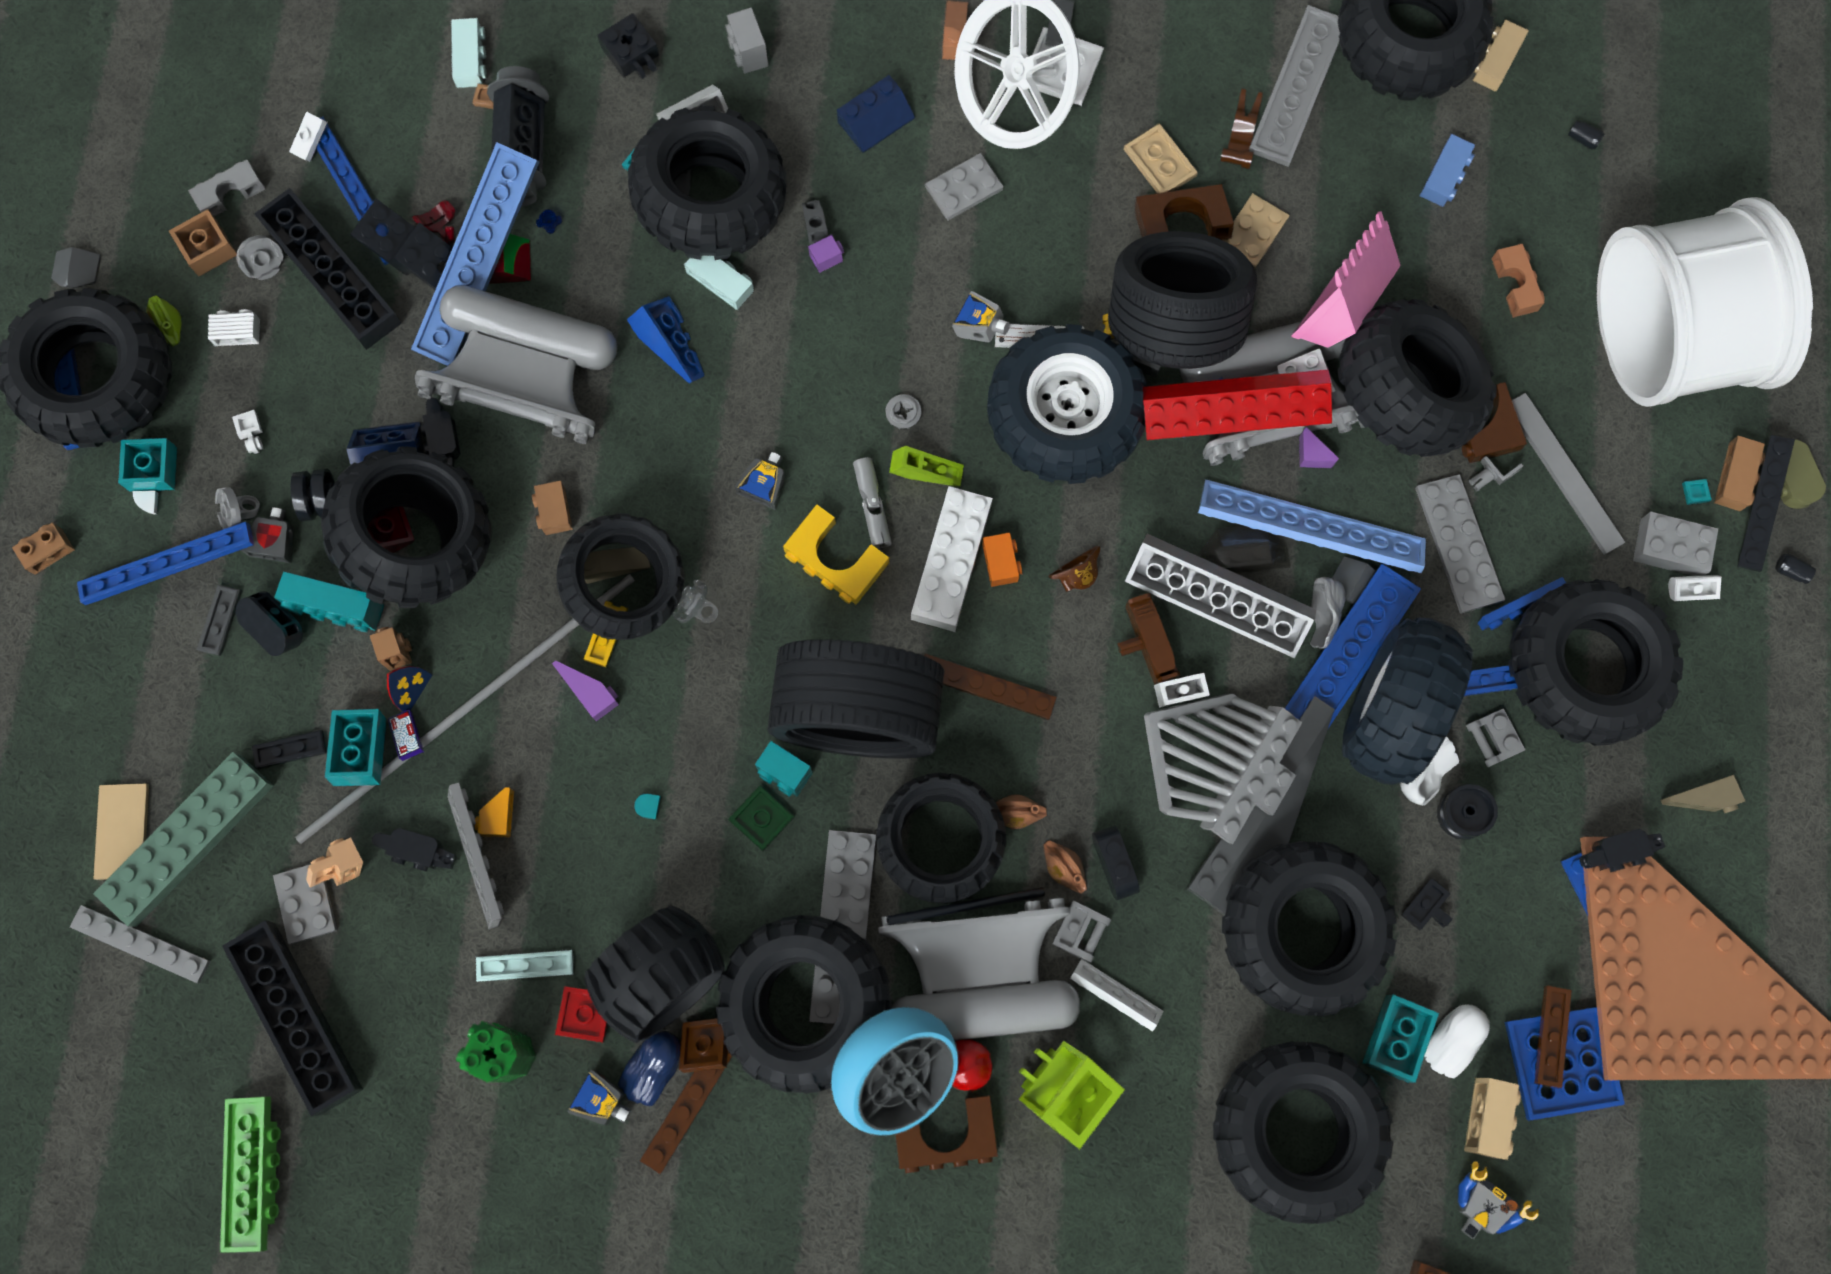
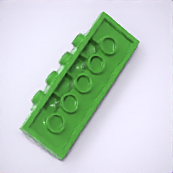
M271 1097L225 1099L220 1252L267 1251L268 1224H275V1218L279 1213V1207L275 1204V1193L280 1186L279 1180L276 1178V1167L280 1163V1155L276 1152L281 1131L277 1127V1121L270 1122Z

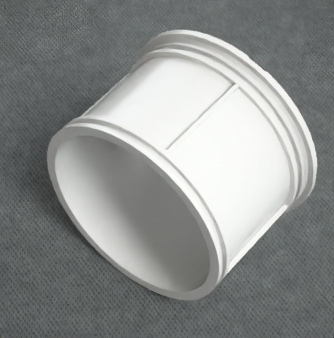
M1750 197L1738 200L1729 208L1722 209L1711 216L1654 227L1635 225L1621 228L1610 237L1604 248L1597 280V309L1600 332L1611 369L1618 383L1636 403L1646 407L1672 402L1679 396L1735 385L1745 387L1756 386L1762 389L1778 388L1789 383L1800 370L1808 351L1812 332L1813 300L1810 275L1803 249L1793 227L1771 202L1758 197Z

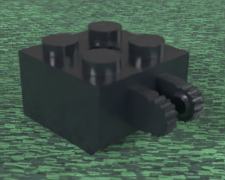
M634 13L597 35L601 49L623 78L634 71L641 79L645 78V71L641 68L645 64L652 72L657 70L655 63L652 61L659 56L657 44Z

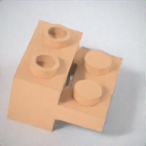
M340 838L333 841L327 849L326 858L322 856L311 862L306 877L310 888L331 878L339 886L360 876L363 861L352 839L344 840Z

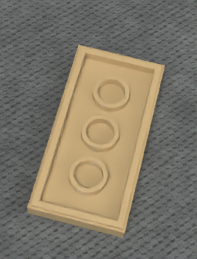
M149 784L99 785L94 863L95 880H107L146 840Z

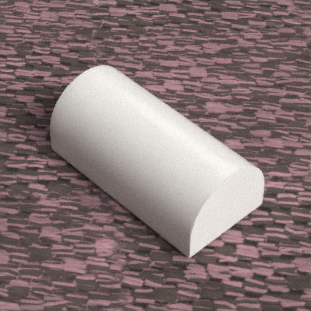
M1719 575L1671 577L1668 583L1670 598L1673 601L1720 599L1722 577Z

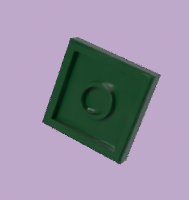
M760 785L728 820L761 851H764L795 816Z

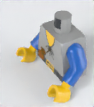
M1478 1162L1472 1163V1172H1469L1458 1185V1203L1460 1205L1458 1211L1469 1218L1461 1231L1472 1239L1476 1237L1480 1229L1490 1234H1500L1517 1227L1527 1219L1534 1220L1538 1217L1539 1209L1533 1212L1527 1210V1208L1532 1206V1201H1526L1523 1210L1519 1209L1521 1207L1520 1204L1486 1179L1487 1167H1484L1482 1171H1476L1479 1167Z

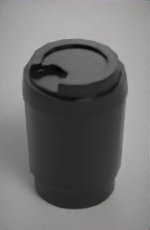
M1577 120L1568 136L1587 148L1595 150L1605 133L1584 121Z
M1783 554L1775 566L1779 574L1804 584H1808L1816 572V568L1791 554Z

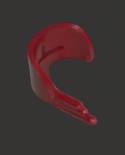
M447 200L438 203L425 214L412 216L416 224L421 223L431 232H438L447 244L455 242L454 227L446 226L445 231L443 230V227L450 223L455 215V208ZM444 217L442 220H440L439 222H437V223H435V224H433V222H432L431 219H430V218H432V219L436 222V221H438L440 218Z

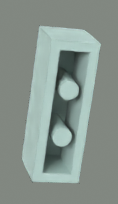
M477 18L452 20V78L457 88L477 87V84H483V78H486L485 65H482V59H486L485 47L482 46V40H485V29L480 26Z
M701 256V260L689 258L684 264L686 273L736 310L740 308L754 291L750 277L744 273L742 275L738 273L735 267L728 261L715 260L714 256Z

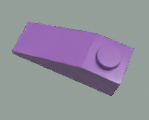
M555 661L552 663L595 721H598L618 706V703L615 701L618 696L611 686L606 688L602 682L560 662Z

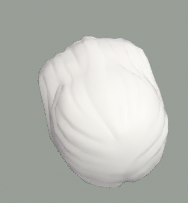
M1448 737L1445 738L1437 754L1423 773L1412 783H1400L1402 792L1411 802L1418 805H1426L1439 792L1441 780L1445 773L1459 763L1457 753H1455L1456 749Z
M1461 1005L1440 1022L1430 1038L1424 1056L1426 1061L1431 1063L1433 1070L1440 1074L1444 1073L1445 1076L1455 1078L1469 1065L1488 1036L1490 1021L1486 1014L1476 1006Z

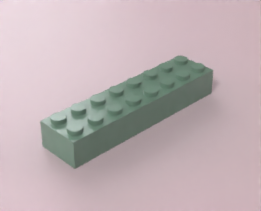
M232 752L93 894L124 924L137 927L274 785L242 755Z

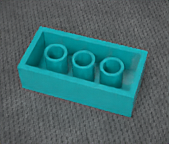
M283 572L274 597L281 602L282 607L289 609L288 612L302 616L303 613L310 614L312 619L324 621L327 618L333 620L332 623L335 625L346 627V624L354 626V629L365 633L368 632V629L376 631L384 608L383 604L367 599L365 592Z

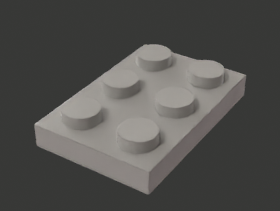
M981 153L925 183L926 189L947 221L1003 190L1002 184Z
M309 865L273 875L289 945L337 931L327 883L325 881L310 888L306 880Z

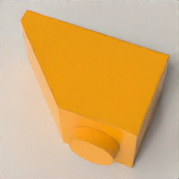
M505 787L479 810V816L475 818V830L478 831L480 836L511 837L514 790Z

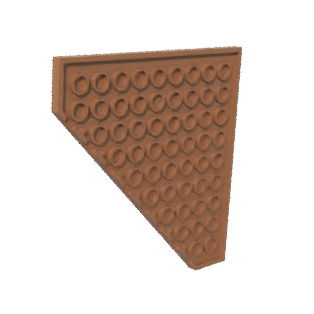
M1607 837L1580 838L1582 856L1593 852L1592 846L1594 842ZM1650 856L1645 858L1647 863L1633 867L1631 862L1624 864L1625 869L1611 873L1609 868L1600 871L1599 866L1589 869L1584 868L1604 1080L1831 1079V1022L1656 860Z

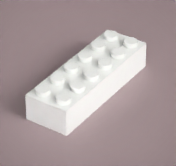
M948 487L911 612V620L953 632L956 631L990 513L992 498Z

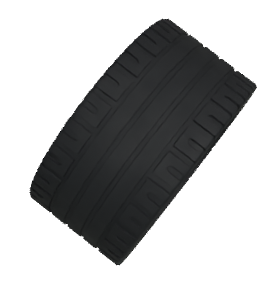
M815 639L784 644L779 648L777 654L767 730L771 736L781 741L835 754L889 759L918 758L931 755L936 750L944 669L941 664L929 657L912 651L881 644L877 645L875 643Z

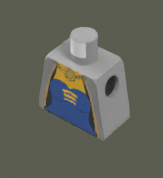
M971 291L952 327L960 338L990 342L996 332L1006 335L1010 323L1003 320V313L997 304Z

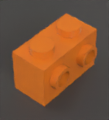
M1010 533L984 537L982 546L991 587L1018 582L1019 575L1022 574L1020 561L1015 559L1014 553L1018 552L1016 540H1011Z

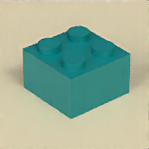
M167 438L121 440L118 483L129 492L175 490L177 447Z
M770 741L755 763L759 777L769 784L772 781L777 783L779 790L789 797L792 794L798 796L813 774L808 764Z

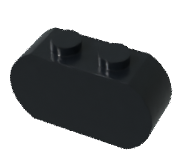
M260 591L238 601L236 605L238 623L270 655L279 656L297 648L301 644L303 633L300 623L269 592Z
M1114 825L1092 833L1093 844L1115 900L1118 901L1140 893L1136 874L1118 828Z

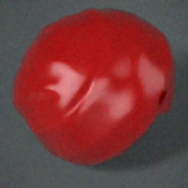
M973 1039L955 1041L958 1066L952 1086L963 1091L982 1088L987 1084L992 1075L990 1052L985 1046Z

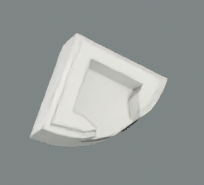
M133 491V498L138 507L147 513L157 514L158 492Z

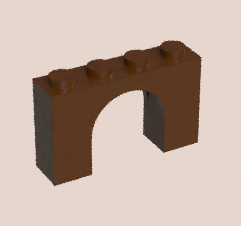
M1222 184L1136 197L1135 214L1142 237L1154 233L1168 232L1165 219L1169 215L1177 212H1190L1203 220L1208 236L1220 240L1232 238L1234 222Z
M990 1096L965 1099L968 1133L964 1142L952 1151L940 1152L930 1148L922 1139L919 1124L903 1132L896 1133L899 1169L905 1168V1173L920 1171V1166L929 1165L930 1170L942 1169L944 1168V1163L951 1162L954 1163V1167L968 1165V1160L978 1159V1164L993 1162L992 1157H997Z

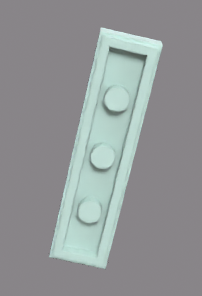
M573 950L476 957L477 982L574 975Z

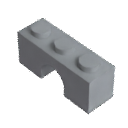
M248 160L236 163L232 168L224 172L217 173L213 178L203 183H198L188 191L201 213L208 209L213 216H216L227 210L223 204V197L228 191L239 190L248 199L265 190V187Z

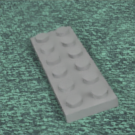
M1460 474L1416 486L1417 495L1460 614L1504 602L1505 597Z
M459 783L449 785L448 801L488 928L492 929L499 926L504 914L500 900L496 901L495 899L497 889L494 879H489L488 869H490L486 855H481V837L479 833H474L475 818L473 812L467 810L466 802H468L466 790L465 788L461 789Z

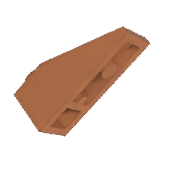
M947 1L943 59L955 60L959 39L967 21L968 2Z

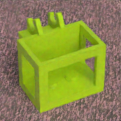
M1063 1041L1056 1051L1052 1048L1046 1054L1040 1049L1034 1051L1043 1062L1033 1075L1024 1068L1019 1070L1027 1078L1021 1085L1025 1091L1019 1100L1052 1129L1080 1149L1125 1089L1089 1057Z

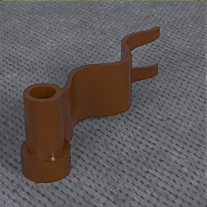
M1246 89L1241 90L1228 149L1223 148L1221 162L1241 165V168L1250 169L1253 152L1249 151L1263 92H1258L1252 110L1248 116H1245Z

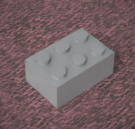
M1649 512L1640 521L1633 561L1690 576H1704L1711 572L1718 528Z

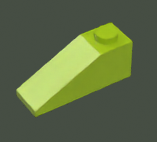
M903 446L893 451L889 473L912 480L960 487L964 465Z

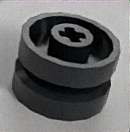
M328 468L314 470L312 475L308 471L294 472L292 474L290 483L292 504L301 522L315 520L317 515L322 519L326 496L335 484L334 477Z
M1466 784L1451 790L1441 798L1437 807V818L1440 827L1448 835L1456 839L1468 840L1485 834L1494 826L1498 818V806L1495 798L1487 789L1479 785Z

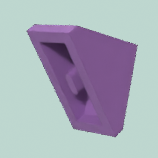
M1307 427L1303 430L1299 437L1300 467L1332 468L1339 458Z

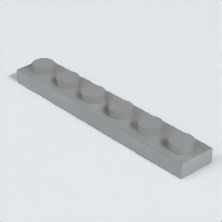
M83 905L80 906L70 925L72 929L200 984L211 962Z

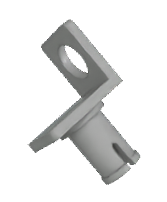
M1485 456L1480 462L1484 466V470L1472 479H1469V483L1471 486L1477 483L1473 487L1476 491H1479L1492 480L1501 485L1523 468V464L1521 463L1503 477L1489 458Z

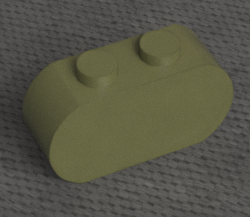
M1795 440L1781 499L1788 507L1803 509L1824 495L1826 484L1808 445L1800 440Z

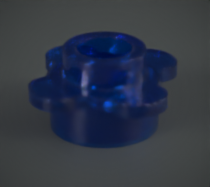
M550 209L544 210L540 214L539 219L536 220L537 227L544 228L548 234L554 233L556 226L562 223L561 216H556Z

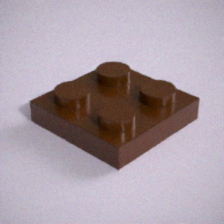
M717 1018L683 1023L679 1070L681 1072L687 1073L727 1068L728 1049L724 1043L725 1036L721 1025L718 1024Z

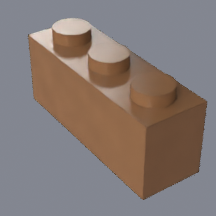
M1737 436L1729 442L1714 501L1715 504L1742 511L1753 503L1755 498L1753 489L1760 478L1758 469L1765 457L1763 452L1765 444L1741 436Z

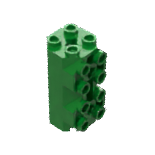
M481 1021L479 1025L474 1023L471 1026L467 1035L470 1039L466 1047H462L458 1052L456 1061L460 1063L459 1068L485 1082H510L528 1075L536 1058V1053L529 1036L496 1022L491 1024L487 1021Z

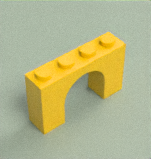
M816 505L784 544L785 557L794 564L799 562L803 565V570L811 577L816 575L822 579L821 584L827 589L832 590L834 588L840 593L839 597L848 604L853 602L857 605L887 567L889 557L871 544L859 560L848 569L833 570L823 565L817 556V550L821 541L836 522L834 516L819 505Z

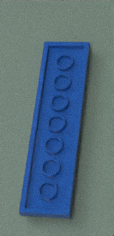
M1381 564L1337 629L1329 646L1322 651L1284 709L1297 719H1300L1314 696L1335 709L1329 724L1330 727L1370 667L1382 643L1392 629L1398 625L1421 588L1384 564Z

